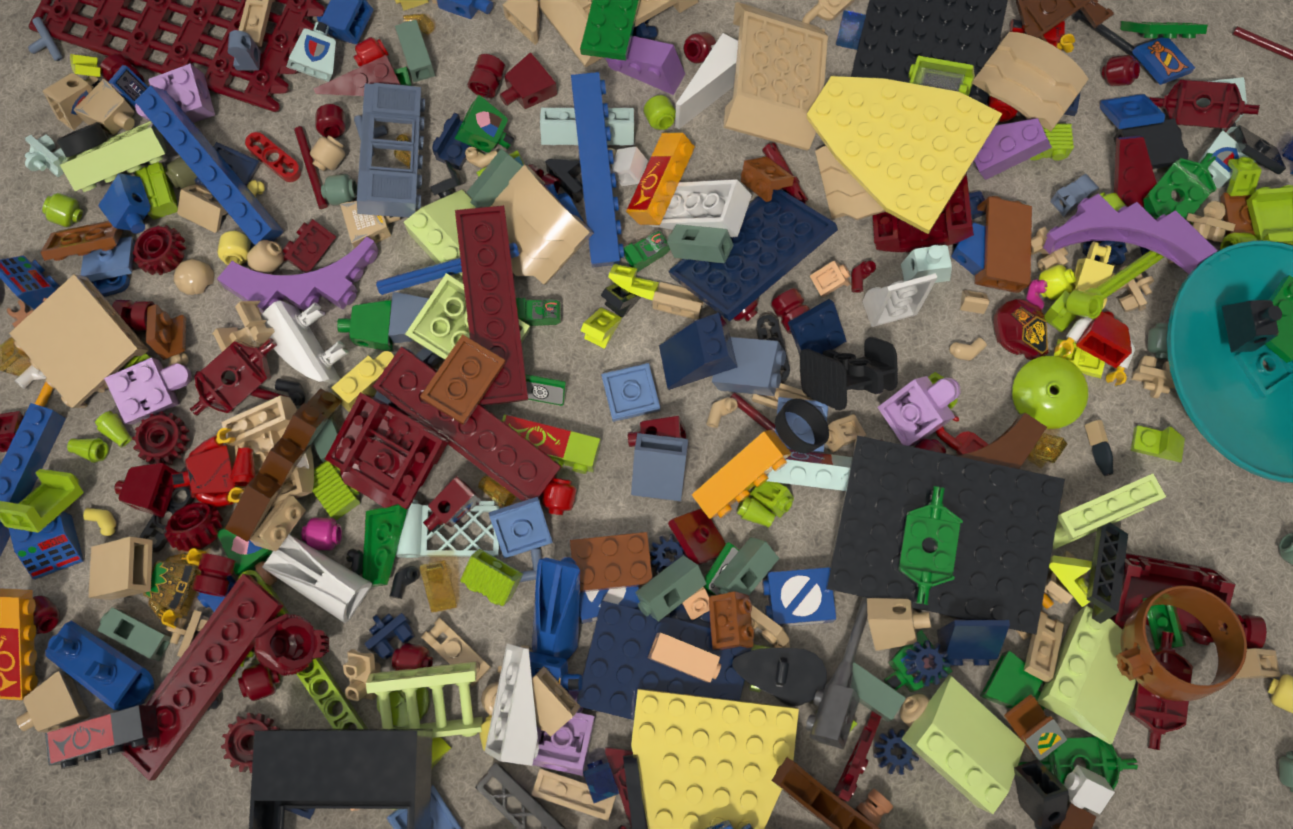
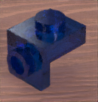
M602 759L587 764L588 770L584 771L583 774L593 803L619 794L609 762L603 764Z

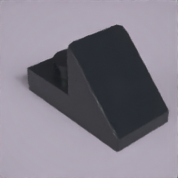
M546 160L547 173L561 181L560 187L576 204L583 199V185L576 178L581 173L580 161Z
M616 283L606 287L601 294L606 300L605 305L622 318L641 298L621 288Z

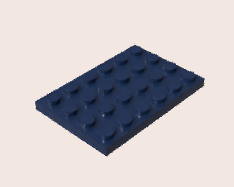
M773 189L771 201L766 202L758 196L748 205L738 237H730L734 246L725 263L682 259L668 272L671 278L716 312L720 313L728 321H731L838 231L835 222L785 191Z
M602 600L582 675V689L578 691L576 702L583 708L634 720L638 689L740 701L745 679L734 670L732 662L735 657L751 651L752 647L740 646L719 651L713 650L711 628L669 617H664L657 621L651 615L645 616L641 610ZM663 633L719 656L718 663L721 664V669L717 678H712L711 683L705 682L647 658L656 634Z

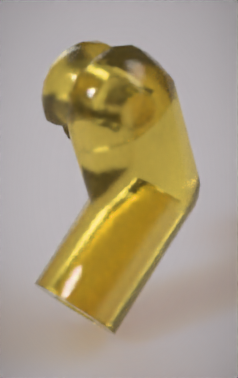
M425 14L403 15V22L417 20L419 29L425 34H429L434 30L433 22Z
M401 134L397 136L395 141L409 142V138ZM394 150V156L410 169L411 155L409 151Z

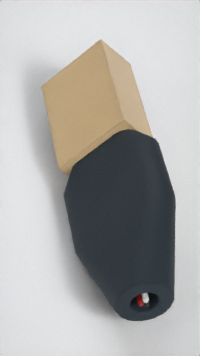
M1096 420L1085 425L1090 445L1093 446L1094 460L1104 476L1112 475L1113 455L1110 444L1108 443L1102 420Z

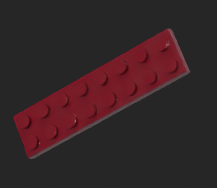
M503 205L455 210L470 339L506 361V364L479 404L486 406L528 401L505 207Z
M401 346L372 387L412 418L449 441V446L521 501L535 497L539 499L563 466L480 404H478L466 424L462 425L423 401L420 396L437 371L408 349Z
M241 575L146 705H155L159 738L149 740V745L133 749L131 746L125 747V752L121 753L149 781L157 779L255 646V636L260 628L274 620L284 606L249 575Z

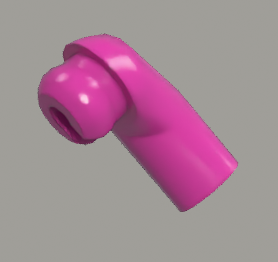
M1033 280L1030 283L1026 296L1029 303L1041 309L1044 307V301L1039 295L1040 293H1045L1047 291L1045 287H1048L1045 280Z

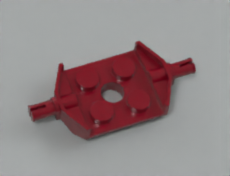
M1180 80L1164 98L1150 97V100L1157 107L1165 109L1168 120L1176 119L1177 125L1222 128L1224 132L1229 130L1240 115H1258L1260 105L1245 104V101H1242L1236 83ZM1201 98H1207L1211 103L1207 107L1202 108L1196 102Z
M268 338L260 347H254L242 341H234L195 376V387L200 397L199 401L190 408L191 412L194 411L193 414L198 416L206 407H211L217 411L232 413L233 409L263 382L271 379L266 356L267 353L277 346L274 340ZM227 371H232L235 374L236 379L233 384H229L225 380Z
M1162 631L1161 646L1159 649L1152 650V653L1168 672L1185 682L1191 683L1193 666L1187 659L1177 654L1175 649H1172L1174 633ZM1138 682L1135 711L1129 712V715L1149 729L1148 748L1160 750L1162 734L1166 735V732L1178 730L1186 725L1189 701H1172L1161 698L1145 689Z

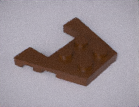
M1016 0L1025 34L1046 41L1043 36L1079 10L1084 13L1094 29L1114 15L1111 9L1101 6L1098 0Z

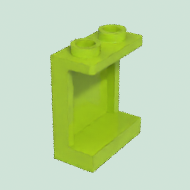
M1293 185L1274 189L1262 187L1255 190V193L1246 202L1257 240L1279 242L1293 246Z
M39 469L35 473L40 479L41 485L20 503L0 501L1 522L8 528L39 533L84 493L79 486L78 478L72 473Z

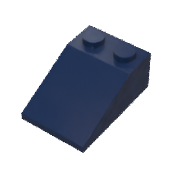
M720 313L694 321L659 345L668 390L738 367L729 327Z
M954 620L937 630L938 644H940L938 652L939 654L944 651L948 653L943 659L950 662V666H963V662H973V666H990L989 661H994L999 657L1010 622L1009 620Z

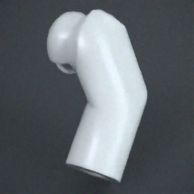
M31 365L15 382L25 389L33 380L46 379V376Z

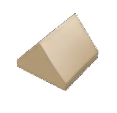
M962 290L960 310L984 314L989 305L987 294Z

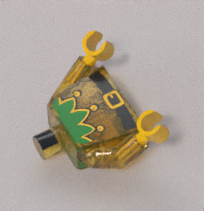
M193 548L189 552L169 556L165 561H157L151 571V591L143 593V596L149 598L148 605L156 616L161 619L162 624L176 629V626H174L176 618L188 615L196 595V591L191 589L195 576L201 573L198 566L202 553H206L205 551Z

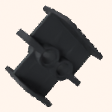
M868 337L865 340L864 357L857 359L854 354L838 353L831 349L823 351V354L810 349H803L800 353L802 391L807 397L840 411L844 410L847 406V390H866L875 395L882 393L884 389L887 391L895 390L898 384L896 349L893 344L876 337Z

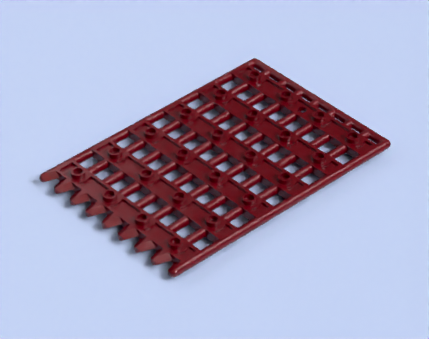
M41 0L29 23V29L39 33L32 21L36 17H40L43 20L47 13L44 24L52 38L105 56L121 54L132 65L159 74L196 63L208 67L205 80L209 91L272 112H278L280 104L271 98L272 94H285L290 91L289 84L280 78L281 75L299 72L286 67L290 54L303 29L314 30L315 25L308 21L309 16H323L326 9L317 0H275L286 6L282 15L272 12L269 14L268 21L277 25L272 34L265 32L263 41L268 44L263 54L261 53L259 70H255L254 73L246 70H236L233 66L234 57L228 53L229 33L239 30L246 0H241V2L235 0H195L191 8L176 3L177 0H140L146 2L142 13L127 9L131 0H55L52 6L53 0ZM83 4L97 8L92 19L78 15ZM221 5L236 10L232 21L216 16ZM172 11L187 16L182 27L167 22ZM122 17L137 21L132 32L117 28ZM73 23L88 27L82 38L68 34ZM212 24L227 29L222 40L207 35ZM162 30L177 35L172 46L157 41ZM113 36L127 40L123 51L108 47ZM202 43L218 48L213 59L198 55ZM153 49L168 54L163 65L148 60ZM233 76L249 81L245 92L229 88Z

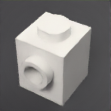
M637 147L618 149L610 173H615V178L621 186L639 184L648 160Z
M1076 765L1074 770L1065 779L1064 786L1068 789L1069 801L1078 808L1083 809L1086 807L1098 814L1103 811L1115 793L1104 777L1080 765Z

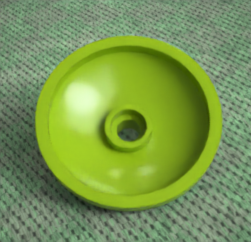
M1042 356L1029 361L1018 371L1012 385V400L1020 415L1027 413L1045 425L1046 429H1059L1073 423L1083 413L1088 401V385L1083 373L1072 362L1057 356ZM1051 386L1057 388L1058 392L1056 395L1050 393Z

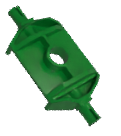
M1207 153L1200 163L1182 158L1175 161L1143 199L1145 210L1155 220L1163 214L1167 216L1176 210L1187 221L1188 213L1194 214L1206 198L1217 190L1208 170V167L1216 160V157H1212V153ZM1172 191L1179 193L1180 202L1172 199Z
M933 486L932 502H929V505L907 512L899 571L914 581L917 587H919L916 603L928 605L931 586L955 579L953 571L960 524L963 523V520L946 507H943L945 488ZM928 537L932 538L936 543V548L932 553H926L922 548L923 540Z
M1098 737L1067 738V741L1040 761L1064 785L1067 775L1074 770L1073 764L1075 759L1078 757L1082 758L1086 763V769L1104 777L1113 790L1118 783L1120 771L1128 769L1137 770L1138 764L1127 765V763H1137L1136 758L1121 759V757L1117 756L1112 744H1108ZM1019 762L1018 766L1028 762Z

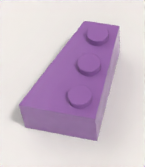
M632 36L626 61L605 58L612 70L619 71L672 95L675 94L685 76L684 69L673 44Z
M1038 118L995 126L974 161L979 173L986 180L1052 148Z

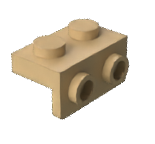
M288 495L283 503L274 506L250 541L255 546L277 551L306 510L294 496Z

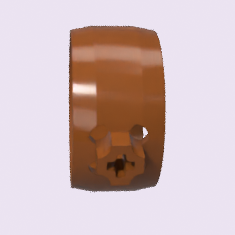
M1176 586L1163 589L1137 605L1127 618L1121 633L1122 652L1116 655L1117 667L1122 676H1126L1129 681L1136 679L1145 689L1161 698L1172 701L1199 700L1225 688L1238 675L1244 665L1247 654L1245 632L1234 611L1216 595L1193 586ZM1170 605L1178 607L1192 614L1207 628L1214 640L1218 653V669L1211 685L1203 686L1185 682L1172 675L1158 662L1149 647L1146 637V617L1151 606ZM1224 623H1226L1228 626L1226 630L1223 627Z

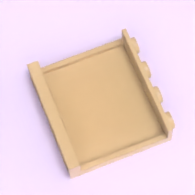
M73 274L9 333L15 340L14 344L16 347L29 356L32 366L46 376V382L52 388L57 389L62 395V401L72 408H86L87 404L84 401L106 382L105 377L115 374L134 356H143L149 350L87 277Z

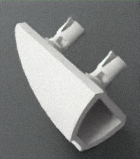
M283 301L271 304L261 315V318L266 320L264 323L266 328H273L275 331L270 336L277 344L273 349L284 361L303 375L318 382L324 381L335 385L340 380V377L333 364L347 355L349 351L343 349L345 345L341 341H337L326 352L322 349L309 325L325 315V312L320 311L321 306L314 302L301 313L298 307Z
M290 534L278 550L272 552L262 567L344 623L350 620L372 586V583Z

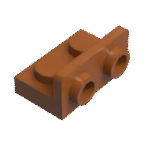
M768 157L744 160L741 182L764 201H771L773 189L780 190L783 187L793 185L794 177Z
M155 304L148 307L146 343L163 360L185 351L186 318L184 315H180L171 319L167 312H163Z
M734 591L709 597L712 649L719 651L740 646L746 648L753 647L754 629L751 623L752 604L749 600V595Z

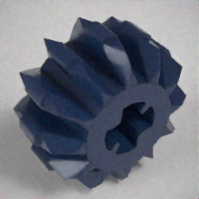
M670 534L669 541L667 542L663 535L660 536L661 545L657 542L652 543V547L656 551H649L650 557L655 558L650 562L651 567L658 566L656 569L657 575L683 555L688 558L678 541L674 542L673 534ZM666 551L676 554L674 555V561L670 562L669 558H663L666 555Z
M929 640L924 641L923 647L919 642L914 643V650H906V654L911 659L903 660L904 665L911 666V669L905 672L906 675L914 673L913 682L917 684L922 679L924 687L930 686L931 681L935 685L940 684L939 677L946 678L948 676L947 672L942 669L950 667V662L943 661L942 659L948 653L944 651L939 654L940 644L936 643L931 648ZM926 658L930 660L929 665L931 666L927 669L923 667L925 663L922 661Z
M893 728L888 729V736L884 733L879 734V738L883 743L874 742L873 744L875 748L881 749V752L874 753L873 757L883 758L879 762L878 767L883 768L888 764V774H893L896 768L898 775H904V767L909 771L914 769L909 760H919L918 756L912 754L914 750L902 740V737L905 735V730L900 729L897 735ZM894 744L896 748H901L902 754H898L899 759H897L896 755H891V749H894Z

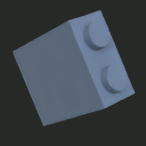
M731 337L738 367L713 375L712 383L720 391L775 396L776 388H779L781 383V365H784L786 360V352L780 343L771 340Z
M637 433L631 495L681 501L688 439Z

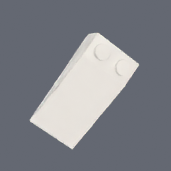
M722 33L676 103V128L680 129L733 88L738 40Z
M737 179L680 182L661 224L649 226L671 230L674 229L676 224L723 228L728 230L730 237H738L752 195Z
M936 273L905 282L897 281L884 288L875 287L868 290L862 302L871 327L917 315L937 280Z
M506 644L485 753L502 762L532 766L533 759L538 755L539 744L537 742L538 735L529 649Z

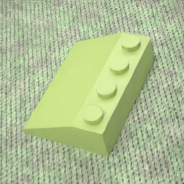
M149 121L129 131L110 137L107 141L92 149L67 157L60 164V167L74 191L82 189L83 192L97 187L96 183L101 180H105L106 183L113 181L118 173L125 170L128 173H132L141 169L140 164L149 161L150 164L161 161L164 159L162 155L166 153L167 149L162 134Z
M463 190L420 208L404 221L408 234L436 264L460 258L455 210L476 208L470 203L472 199ZM462 272L450 275L463 283Z
M447 273L405 333L406 336L444 360L462 334L470 339L464 284ZM518 319L522 343L529 333L530 326Z
M1085 606L1073 616L1058 652L1054 677L1050 682H1045L1037 702L1108 744H1112L1137 680L1129 681L1126 676H1122L1117 667L1116 655L1122 652V629L1110 618L1101 624L1092 619L1093 609Z
M948 675L928 702L921 716L913 722L902 737V740L976 807L991 814H994L1009 793L1015 776L1014 767L1018 766L1025 746L1019 737L950 675Z

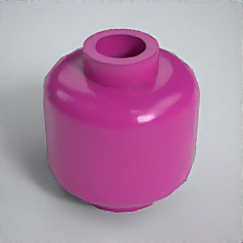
M314 517L308 521L307 526H303L302 540L306 541V544L315 550L330 551L337 544H340L342 527L340 524H337L334 518Z

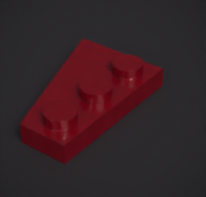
M1144 137L1116 138L1114 193L1120 197L1127 207L1138 202L1145 208L1143 199L1157 182Z

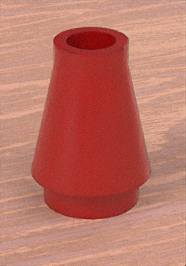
M238 448L230 478L233 479V485L245 487L256 476L253 449Z

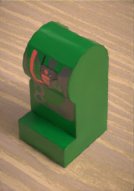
M656 231L646 239L634 245L631 243L624 247V258L632 268H636L637 272L666 255L670 248L661 231Z
M516 298L518 319L527 325H557L561 322V303L559 301Z

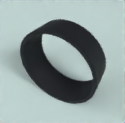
M795 398L787 401L775 418V427L779 437L789 448L796 452L810 453L828 441L829 427L824 416L814 405L805 400ZM785 412L797 414L809 424L814 434V444L803 441L791 430L787 423Z

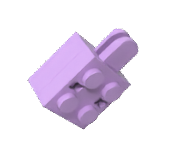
M192 64L148 79L150 85L166 90L193 123L215 115L204 73ZM136 104L135 107L137 113L143 118L149 120V118Z
M150 358L104 379L125 424H136L142 419L149 418L150 414L156 415L179 405L180 403L174 390L188 385L192 376L191 371L184 365L175 363L163 368L160 360Z
M927 376L917 378L878 406V409L902 445L911 447L917 445L921 440L926 439L955 418L947 405L960 395V385L953 378H943L935 384H932Z
M569 690V694L576 701L578 691ZM580 707L576 714L551 737L546 731H542L537 726L539 751L537 757L533 759L532 765L583 776L594 727V716L582 714L583 707Z

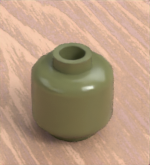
M181 157L167 165L168 171L165 173L175 188L180 187L182 189L196 184L194 181L197 178L196 174Z

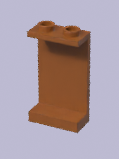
M989 196L977 206V210L986 212L985 266L982 271L975 275V284L1019 293L1030 286L1032 206L1022 204L1020 201H1007L998 196Z

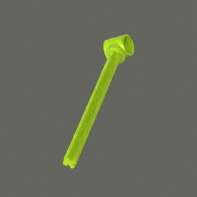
M1150 250L1097 288H1088L1085 291L1074 290L1067 299V311L1070 314L1082 317L1097 318L1102 311L1105 298L1163 259L1164 256Z

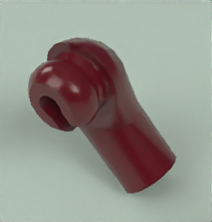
M872 260L863 261L852 270L851 291L853 293L863 292V280L875 272L876 264Z

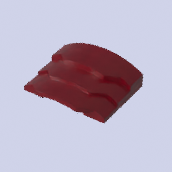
M967 173L929 234L888 212L873 215L876 250L912 252L914 249L931 247L933 245L949 246L973 236Z
M360 392L325 460L340 469L344 484L364 494L382 507L389 508L398 504L405 509H409L419 488L423 486L433 465L438 463L449 441L398 409L369 394Z

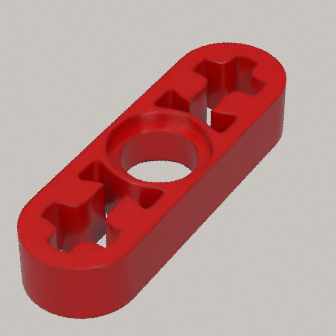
M253 132L246 137L245 145L249 152L286 182H294L300 178L301 169L298 163L262 133ZM255 141L257 143L260 142L264 148L263 151L257 145H253ZM270 154H279V158L276 161H267ZM285 164L289 169L293 168L294 171L292 173L286 172L282 165Z

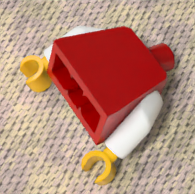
M1101 311L1100 315L1095 319L1083 317L1077 320L1066 335L1067 340L1059 343L1055 347L1054 352L1056 353L1061 347H1064L1066 354L1062 358H1065L1073 352V343L1075 342L1076 346L1117 368L1116 371L1107 374V383L1113 382L1115 378L1117 379L1115 386L1125 383L1127 376L1124 370L1128 369L1135 352L1128 326L1115 319L1114 314L1109 311Z

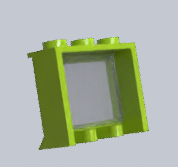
M918 56L916 64H912L910 68V83L957 91L969 96L975 78L974 65Z

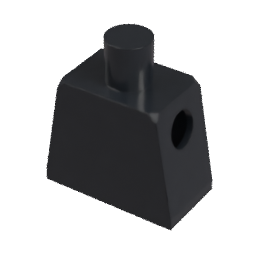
M1252 300L1222 306L1231 353L1256 351L1278 336L1277 321L1282 318V311L1278 306L1273 305L1271 300Z
M1038 759L1014 767L1019 804L1034 821L1035 828L1051 829L1052 825L1066 819L1068 789Z

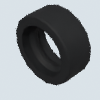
M94 123L59 138L57 142L65 156L71 157L104 143L108 138L101 125Z

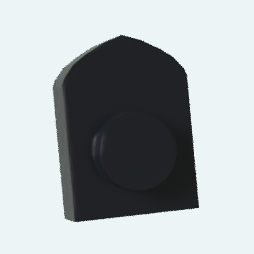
M445 160V164L451 178L430 186L433 196L439 195L440 199L453 194L452 189L464 184L460 173L447 160Z

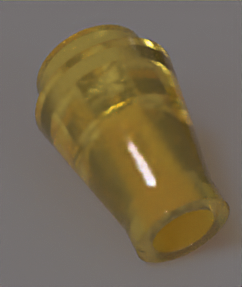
M484 476L478 484V488L486 493L499 507L510 506L516 498L514 494L488 476Z

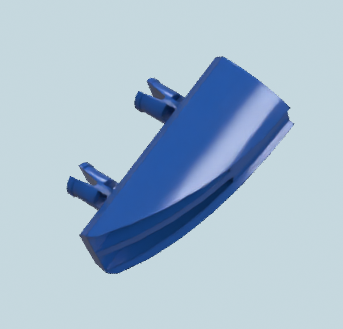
M546 557L539 559L536 573L532 631V652L566 660L578 647L580 569L576 565L575 560L570 557H564L561 561Z
M72 620L65 623L59 633L48 642L45 656L113 710L121 711L144 704V700L151 690L154 689L153 677L148 670Z

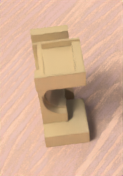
M240 301L235 306L245 328L239 331L237 327L215 329L212 335H214L222 352L234 341H242L254 347H260L275 332L273 328H266L264 324L266 320H262L260 316L261 312L257 305L261 301Z

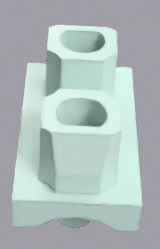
M32 135L25 138L26 142L30 144V150L25 154V158H27L25 166L30 171H44L47 168L54 175L60 177L63 174L60 164L67 158L62 149L59 148L52 153L51 151L56 147L48 135H44L37 140Z

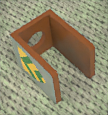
M1033 695L1026 697L1004 715L1019 738L1039 761L1067 741L1052 716H1046Z

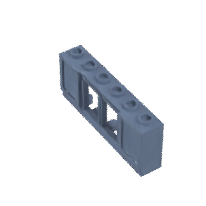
M365 83L357 189V214L409 218L415 213L416 209L421 208V195L416 194V189H421L422 175H417V169L422 170L423 155H418V150H423L424 136H419V131H424V117H420V112H425V98H421V87ZM374 121L412 124V141L373 139ZM373 148L411 151L410 169L372 166Z

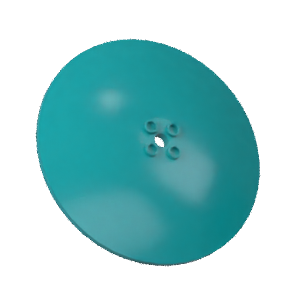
M1272 241L1238 243L1226 247L1202 261L1182 283L1171 308L1168 322L1167 352L1170 372L1177 394L1189 418L1203 437L1220 454L1238 467L1254 475L1276 482L1293 484V361L1286 363L1266 345L1253 352L1231 353L1222 306L1252 300H1269L1284 277L1288 275L1293 277V246ZM1263 360L1269 365L1268 371L1263 366Z

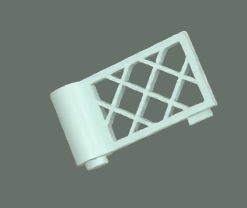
M413 500L407 510L396 551V556L400 558L471 557L473 553L481 549L476 543L487 534L494 541L493 551L485 552L493 557H498L499 542L495 531L494 536L489 532L493 525L491 524L485 528L477 518L483 512L498 510L499 506H494V501H480L479 506H475L467 513L471 519L462 528L457 524L454 525L458 531L447 541L438 532L445 524L434 533L431 532L428 535V528L424 525L423 521L428 518L429 512L433 511L428 505H420L418 500ZM450 506L446 507L445 512H449ZM470 512H478V513L473 516ZM473 522L483 530L474 541L464 532ZM435 534L445 543L438 550H427V542ZM460 534L471 543L464 550H456L451 545Z

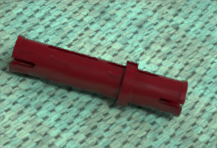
M767 144L762 149L765 156L794 177L793 185L783 187V191L805 204L808 198L799 185V179L789 169L776 144Z

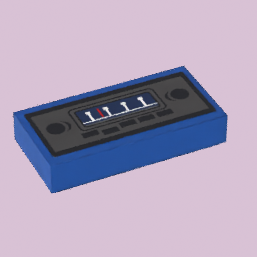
M122 65L108 82L134 107L136 105L134 101L148 88L125 65Z

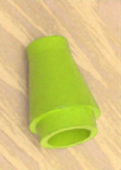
M107 411L96 419L97 430L114 441L120 448L132 441V437L129 435L118 414Z
M72 438L67 444V450L70 453H74L93 463L103 461L109 451L107 443L100 438Z
M747 497L740 502L736 514L741 516L740 519L761 524L768 528L775 518V514L770 512L754 497Z

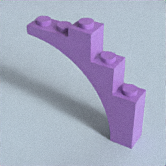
M1099 193L1090 199H1083L1077 206L1076 214L1063 226L1052 228L1046 235L1047 239L1043 247L1051 254L1066 246L1087 241L1108 240L1125 242L1147 248L1168 258L1188 274L1202 261L1218 251L1176 210L1167 216L1163 214L1155 220L1138 202L1129 207L1124 206L1116 211Z
M366 236L354 250L342 259L316 271L297 275H271L250 270L231 261L217 280L225 289L243 301H261L257 305L261 313H264L274 302L282 301L283 299L304 312L314 302L318 303L320 296L344 310L356 298L358 291L353 283L359 281L366 266L376 260L379 250L375 242Z

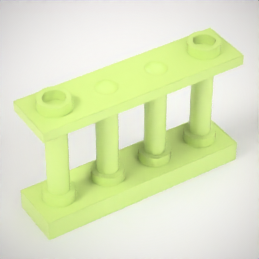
M1154 474L1058 515L1053 549L1055 550L1089 535L1110 522L1114 524L1145 510L1144 507L1164 499L1166 495Z
M476 662L369 674L366 681L367 693L378 695L382 728L380 729H433L432 738L461 734L462 736L470 737L478 732H482L481 724L483 723V717L473 718L469 686L473 681H476ZM456 683L459 686L463 719L447 721L443 687L446 684ZM420 687L432 689L436 722L420 724L416 690ZM402 690L405 692L409 726L393 727L389 698L391 691Z

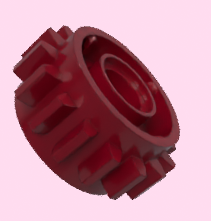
M158 225L149 228L138 237L135 243L133 254L136 258L134 262L145 273L148 272L151 275L155 273L163 275L177 268L185 256V249L187 248L183 244L185 239L175 228L171 229L168 225H165V227Z
M160 412L156 416L150 414V417L146 420L142 419L140 426L135 428L136 435L132 437V440L136 442L133 449L140 452L138 457L146 460L149 464L167 462L172 465L173 460L182 458L181 454L183 451L188 450L186 447L187 442L191 441L186 436L189 429L183 426L185 422L180 418L177 419L172 413L167 416L164 412ZM165 435V439L158 443L159 438Z
M205 503L189 504L176 511L170 517L165 527L167 532L164 535L171 547H176L178 551L189 552L193 548L199 550L208 546L217 538V531L223 526L221 524L223 518L216 507H211Z
M247 713L246 719L238 716L236 718L237 723L229 724L230 730L222 736L225 738V744L221 745V748L226 751L223 758L232 761L230 763L231 768L239 766V772H246L249 767V771L252 773L253 749L250 750L247 743L249 738L254 735V731L280 729L278 726H272L274 722L272 718H267L264 721L265 715L259 713L256 718L253 713Z

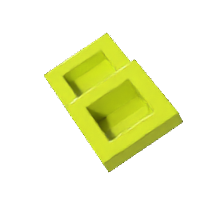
M70 54V62L74 74L100 77L97 57Z
M618 264L613 265L608 277L614 283L630 293L653 300L655 292L658 291L659 282L637 278L636 268Z
M1058 339L1057 345L1065 340ZM1074 342L1073 352L1064 359L1076 365L1083 374L1101 379L1105 362L1080 349ZM1061 347L1059 351L1054 353V356L1062 358L1066 354V349Z

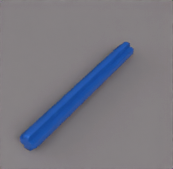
M515 242L510 243L511 258L519 256L517 244ZM456 258L376 282L378 292L383 295L443 278L446 273L448 275L461 273V259Z

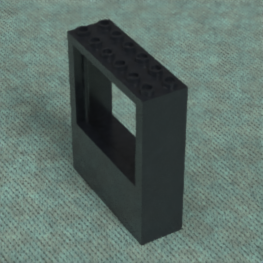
M272 729L254 731L249 829H284L285 808L407 809V829H430L433 729Z

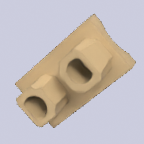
M1212 201L1206 205L1204 217L1190 213L1187 216V221L1194 222L1193 227L1205 239L1222 242L1225 231H1234L1236 225L1221 220L1225 215V206L1218 201Z
M1046 227L1039 229L1031 239V255L1041 252L1044 256L1037 263L1041 272L1053 266H1065L1068 263L1066 259L1068 252L1065 247L1051 254L1043 248L1048 233Z
M1124 266V267L1120 268V269H1119V272H1120L1121 270H1123L1124 268H1126L1127 266ZM1141 273L1135 277L1138 282H1135L1133 279L1114 292L1116 293L1124 288L1128 290L1130 295L1119 299L1124 312L1137 308L1139 311L1146 309L1145 305L1147 302L1140 290H1143L1145 296L1152 293L1149 287L1154 282L1152 276L1144 278Z
M1144 356L1140 359L1138 368L1132 373L1131 380L1144 382L1143 389L1150 390L1151 398L1157 399L1161 392L1169 394L1170 388L1175 389L1169 361L1163 364V369L1161 370L1156 369L1157 359L1155 357Z
M194 610L187 630L183 629L187 620L184 618H178L176 629L167 626L166 630L173 632L170 643L178 644L180 636L184 635L177 656L181 657L192 643L195 631L200 632L209 620L208 617L202 615V612Z
M351 649L347 652L348 662L343 665L344 674L349 677L350 685L345 689L346 698L354 701H359L362 698L373 700L377 695L375 693H367L366 681L369 674L381 672V665L375 662L373 653H360L357 650Z

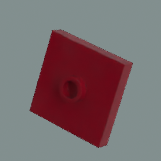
M702 508L673 518L668 522L669 527L688 558L697 565L717 558L726 545L713 521L708 518Z

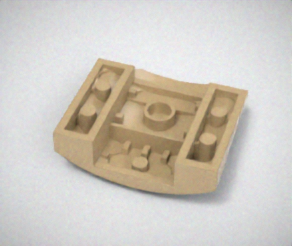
M1009 32L974 78L973 84L987 92L989 96L1012 106L1029 120L1038 118L1044 128L1052 131L1089 79L1068 55L1055 46L1031 35Z
M826 145L815 151L832 219L849 216L859 220L886 212L835 159Z
M524 164L490 207L503 205L505 207L509 244L515 242L519 250V256L511 258L512 272L516 276H534L546 285L594 233L578 216L572 215L544 186L545 182L529 166Z
M278 396L222 422L223 428L232 429L226 433V439L230 437L236 438L234 443H226L231 469H233L238 448L253 449L257 475L269 451L280 440L293 414L297 411L290 397ZM311 446L288 478L271 507L283 503L288 495L298 499L312 493L314 463ZM235 485V487H238V488H241V489H244V490H245V488H246V486L244 487V486H236V485ZM243 492L238 495V499L241 498Z

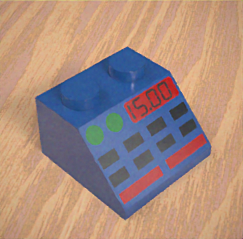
M24 255L0 260V278L19 299L34 310L44 302V298H48L60 286L50 275L44 276L43 272L45 269L36 260L31 262Z
M64 511L39 533L9 528L14 552L33 580L84 562L72 515Z

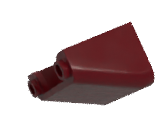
M1126 553L1119 613L1110 619L1123 629L1130 613L1137 605L1143 602V599L1150 597L1160 590L1176 586H1193L1204 589L1219 597L1230 607L1236 584L1221 572L1211 568ZM1176 607L1183 632H1187L1192 636L1193 641L1202 645H1209L1210 642L1214 643L1207 628L1196 617ZM1146 617V625H1149L1148 617Z

